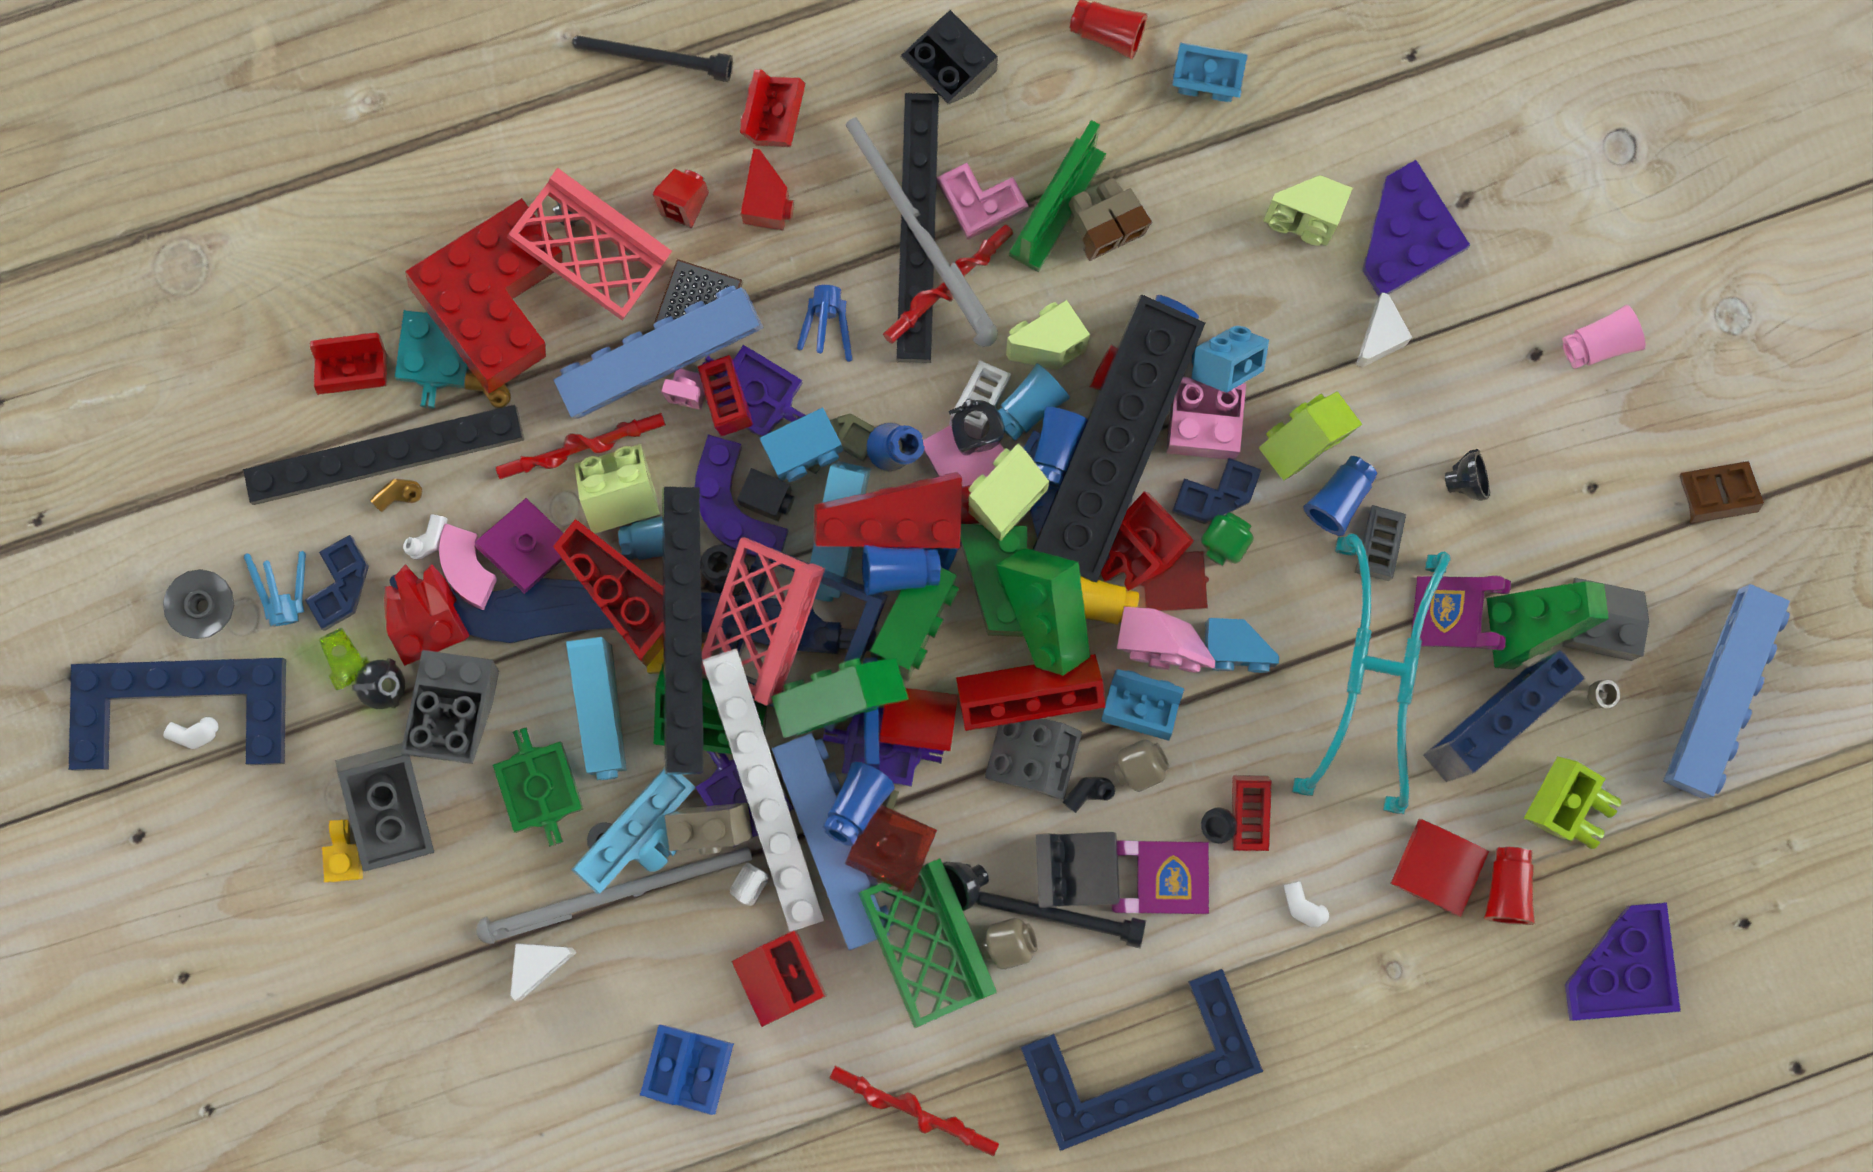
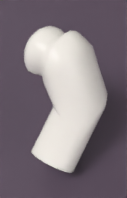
M431 514L427 532L416 538H407L403 544L404 552L413 559H423L439 550L441 533L444 525L447 524L448 518Z
M211 717L202 718L200 723H196L188 729L170 722L163 736L165 739L187 748L197 749L215 738V733L218 731L219 726L217 721Z
M1301 881L1283 885L1290 914L1293 918L1309 927H1320L1322 924L1327 923L1329 920L1328 909L1323 905L1317 906L1305 900Z

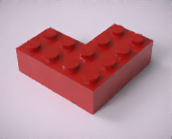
M522 198L405 271L410 290L488 394L546 357L545 341L513 300L555 273L507 238L510 231L529 208ZM540 224L524 226L519 233L530 242L543 241ZM547 232V234H548V239H549V240H553V238H552V237L550 236V234ZM559 246L550 247L552 258L559 263H563L562 250Z

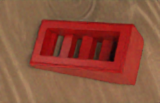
M727 355L697 366L713 424L721 436H725L751 427L753 421L731 356ZM727 371V376L710 381V376ZM728 385L732 387L722 392L714 393V390ZM735 398L736 402L719 408L718 404Z
M1233 775L1232 814L1237 822V830L1233 837L1234 851H1269L1272 780L1268 776ZM1243 788H1260V794H1243ZM1243 803H1260V809L1243 808ZM1242 818H1260V823H1242ZM1242 832H1260L1261 838H1242Z

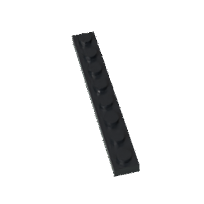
M905 93L902 190L912 206L920 213L916 219L935 241L939 95L937 93ZM902 214L898 319L901 318L902 313L910 310L912 299L918 293L931 290L934 287V265ZM933 305L917 319L913 328H909L897 339V362L931 363Z
M510 405L243 469L249 502L257 505L524 441V435L518 408L516 405Z
M663 487L665 774H702L699 487Z

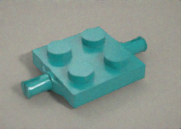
M404 310L395 379L397 381L414 382L423 387L420 406L427 408L428 404L429 409H434L437 389L448 386L465 388V374L468 373L469 367L427 312Z

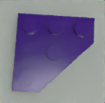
M1417 160L1391 173L1384 180L1382 195L1362 271L1378 297H1380L1382 292L1390 294L1470 247L1468 240Z
M1667 902L1626 906L1565 983L1570 1021L1681 1012Z

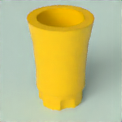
M1080 576L1086 619L1118 625V623L1122 622L1124 607H1138L1139 592L1127 591L1124 586L1110 584L1098 580L1096 583Z

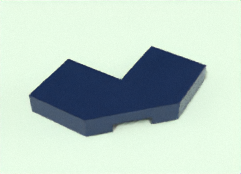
M1228 458L1217 490L1184 478L1172 513L1206 524L1211 522L1217 515H1226L1227 512H1232L1248 505L1262 469Z
M351 535L344 537L319 552L335 582L305 599L323 631L356 613L369 569L367 561Z

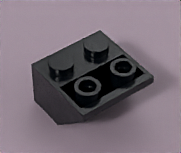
M951 10L946 12L901 54V58L948 105L973 94L997 72L998 56Z

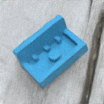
M1180 42L1172 86L1179 87V94L1198 96L1199 91L1212 93L1211 99L1232 102V97L1240 98L1247 54Z
M1116 669L1109 687L1105 703L1106 708L1103 710L1101 721L1169 741L1184 688L1166 680L1158 681L1141 676L1134 671Z

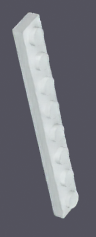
M734 649L702 659L789 931L824 921L738 650Z

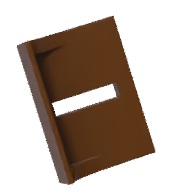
M1749 461L1682 472L1679 475L1689 504L1690 524L1757 513L1764 504ZM1717 477L1720 478L1728 501L1727 504L1723 502L1715 479Z

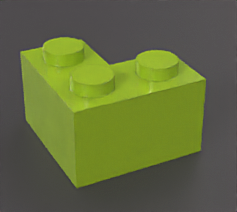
M1338 391L1327 397H1324L1321 393L1310 402L1302 403L1289 413L1292 420L1286 425L1280 422L1266 433L1269 439L1258 448L1284 481L1300 472L1322 453L1342 442L1363 424Z

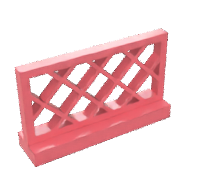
M559 168L555 170L548 183L507 236L517 246L622 321L672 252ZM547 196H550L560 204L562 215L544 217L542 203ZM537 210L538 217L531 218ZM583 220L589 225L591 236L573 238L570 221ZM564 222L567 238L549 240L546 223ZM540 224L543 241L530 242L519 233L524 226ZM610 240L618 246L619 257L602 258L599 242ZM592 242L596 259L578 261L574 244ZM568 245L572 262H557L552 258L550 247ZM639 261L648 267L650 271L645 278L630 279L627 262ZM621 263L624 280L607 282L603 265ZM597 266L600 283H586L581 279L579 268ZM633 285H639L638 288H637V289L635 290V292L633 293L632 286H633ZM626 286L628 301L623 308L610 300L608 288Z
M740 538L702 650V659L711 657L713 651L721 647L723 652L731 651L729 644L743 638L751 658L742 661V666L753 661L759 674L756 685L748 683L751 694L755 696L754 700L761 704L769 705L773 703L771 696L783 691V685L786 683L825 568L814 563H804L748 538ZM747 549L758 553L764 568L749 574L744 562ZM769 558L777 562L771 564ZM784 564L794 568L795 572L791 583L781 588L773 568ZM766 572L774 591L759 597L751 578ZM739 573L742 575L740 579H738ZM745 582L753 601L738 607L733 591L735 585ZM788 590L787 595H786V598H785V595H784L783 591ZM776 595L782 610L779 617L770 621L761 601ZM728 605H729L731 611H729V612L726 613L727 608H728ZM755 605L762 625L748 631L740 611ZM733 615L741 634L727 640L721 626L724 618ZM777 623L774 630L772 624ZM765 628L770 644L768 650L758 654L750 634ZM718 638L720 644L715 645ZM765 656L764 662L762 663L760 658ZM702 661V673L707 675Z

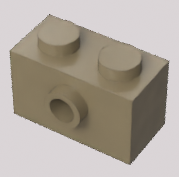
M748 803L683 808L665 815L669 851L699 849L700 854H713L720 852L721 847L736 846L753 838Z

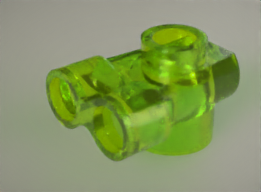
M339 628L319 639L332 671L328 676L334 688L340 690L355 682L360 668L370 662L368 657H361L351 638L345 633L343 628ZM339 645L346 649V653L341 656H335L332 653L333 648Z

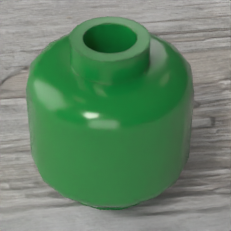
M1227 512L1225 516H1215L1201 538L1202 545L1208 549L1205 556L1221 566L1226 561L1233 564L1239 563L1253 542V534L1249 531L1252 526L1231 512Z

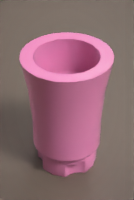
M1625 305L1612 314L1577 329L1573 334L1562 338L1565 355L1574 369L1585 364L1590 366L1612 357L1645 349V337L1641 324L1629 305Z

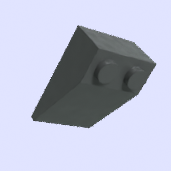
M403 743L335 760L363 872L435 853L411 758L409 755L401 754Z

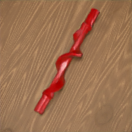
M1004 224L988 240L984 239L980 249L972 257H964L955 261L963 276L976 266H988L991 259L990 256L996 254V250L1014 234L1008 225ZM943 282L936 289L918 293L912 299L910 310L902 313L901 318L883 333L885 339L891 344L894 343L909 328H913L917 319L940 298L946 299L949 302L954 300L946 284Z
M662 413L640 420L633 419L629 423H618L613 431L592 438H587L580 434H568L565 437L562 448L534 457L521 456L518 460L496 466V472L501 480L522 472L528 473L535 466L553 469L567 461L568 456L586 449H591L597 454L611 450L616 441L622 437H640L642 433L666 426Z
M836 1065L829 1079L852 1089L856 1094L863 1095L866 1102L872 1107L882 1110L892 1106L917 1118L919 1131L924 1134L934 1129H940L959 1138L966 1146L970 1145L993 1157L998 1149V1142L975 1132L972 1128L965 1127L964 1123L957 1117L943 1120L922 1110L914 1094L907 1092L894 1097L871 1086L863 1076L859 1077Z

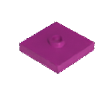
M525 498L476 540L475 547L525 594L563 560L553 547L563 532Z

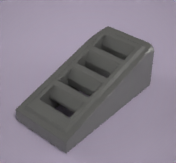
M1374 505L1371 506L1362 543L1368 560L1369 556L1386 560V564L1381 565L1368 561L1370 577L1388 582L1393 579L1406 519L1405 513ZM1377 517L1396 521L1395 528L1376 523ZM1374 531L1392 534V540L1373 536ZM1375 543L1390 547L1389 552L1372 549L1371 545ZM1358 560L1355 573L1361 574Z

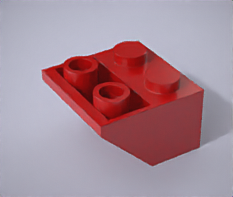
M793 930L731 961L761 1027L827 996L797 930Z

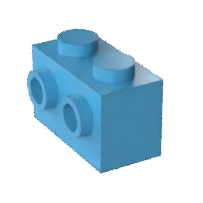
M1243 326L1229 328L1196 347L1191 359L1193 364L1191 379L1225 393L1231 391L1264 371L1269 339L1251 333L1250 329Z
M823 407L760 437L762 446L779 480L782 481L785 479L788 482L796 481L807 474L806 469L818 463L820 467L829 465L839 459L838 454L843 452L842 444Z

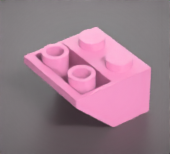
M1183 377L1171 405L1166 453L1236 460L1241 448L1246 383L1225 393L1194 379Z
M1124 607L1117 649L1130 653L1131 660L1149 663V667L1169 670L1170 665H1177L1180 670L1199 673L1200 667L1215 668L1216 661L1192 624L1156 609Z

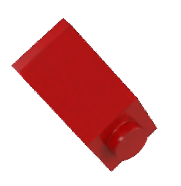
M753 148L740 213L743 224L784 231L785 221L792 220L794 200H790L787 186L762 151Z
M673 169L653 192V197L661 216L692 229L709 194L706 182L703 181L704 178L691 170L686 169L685 172Z

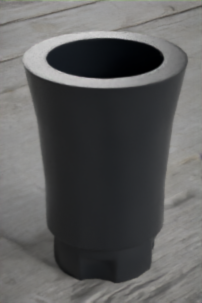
M712 546L701 557V579L705 588L711 593L722 594L736 552L728 546ZM744 558L745 565H746V567H747V569H748V572H749L748 563H747V561H746L745 558ZM726 563L728 565L726 570L716 572L718 564ZM739 573L738 579L742 578L741 573ZM745 582L735 585L733 595L743 590L746 586Z

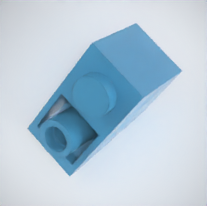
M1208 618L1205 622V646L1216 661L1213 670L1234 671V666H1248V672L1268 673L1270 667H1275L1279 664V655L1245 619Z

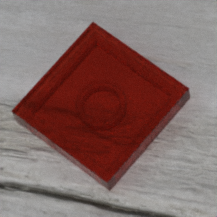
M881 805L869 821L862 835H858L844 864L907 893H911L937 830Z

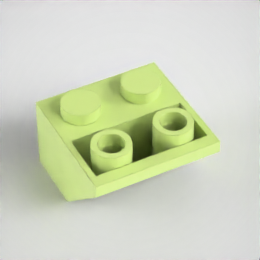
M1319 175L1275 193L1263 221L1269 223V226L1275 231L1281 233H1288L1290 231L1300 235L1301 239L1308 244L1315 246L1323 244L1327 246L1339 224L1353 188Z
M1066 300L1059 305L1056 302L1047 305L1039 312V318L1031 323L1023 321L1009 331L1010 336L1007 337L1006 356L1009 360L1030 365L1038 363L1042 367L1058 370L1086 352L1090 334Z
M641 444L632 447L624 446L615 452L599 457L591 456L585 458L582 462L574 464L580 503L589 527L594 534L660 514L656 493Z
M1019 444L1011 451L1008 448L1003 450L993 462L995 469L987 477L983 474L980 475L969 488L971 492L968 498L969 514L1000 541L1045 494L1049 486V480Z

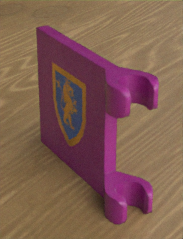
M1417 576L1412 629L1422 598L1432 576ZM1442 576L1423 623L1420 640H1422L1421 647L1504 650L1506 637L1495 632L1481 633L1484 592L1508 594L1511 589V581L1502 576Z
M1117 841L1118 856H1137V899L1120 898L1118 904H1111L1112 912L1209 914V842Z

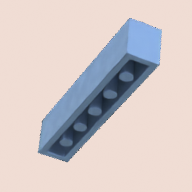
M735 286L727 287L715 294L716 300L706 305L703 301L694 303L684 309L685 315L673 320L672 316L664 318L653 324L655 330L645 335H642L641 332L631 334L622 340L624 345L614 350H611L610 347L603 348L591 355L592 361L580 366L579 362H576L561 369L562 375L553 380L570 416L580 419L763 329L764 327L746 290L742 287L738 289Z
M1752 584L1738 589L1663 782L1702 799L1714 797L1715 793L1718 794L1722 790L1726 781V774H1723L1726 764L1735 757L1739 748V742L1736 741L1740 728H1745L1752 714V710L1749 709L1752 697L1759 694L1764 684V677L1761 674L1765 664H1769L1776 653L1777 645L1774 644L1777 633L1785 628L1789 620L1790 613L1786 611L1790 603L1789 600Z
M809 733L772 748L848 950H853L877 940L858 895L859 892L878 885L874 872L867 874L862 860L868 858L861 838H858L852 846H848L829 837L823 828L825 821L828 819L827 814L836 801V793L840 792L841 786L835 771L829 774L823 760L828 759L829 755L822 738L815 741L813 734ZM875 894L871 895L876 910L888 915L887 906L879 907ZM880 919L882 925L884 926L885 921Z

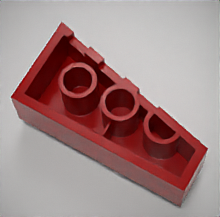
M954 472L941 477L914 481V483L879 489V491L867 494H858L814 504L813 540L815 545L835 547H864V545L901 548H960L962 476L958 472Z
M575 519L553 547L635 655L647 667L664 646L663 586Z

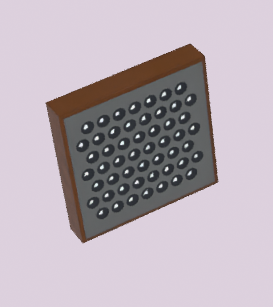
M677 259L654 323L670 316L675 320L685 315L684 309L700 301H703L706 305L717 299L715 294L730 286H735L738 289L742 287L743 281Z

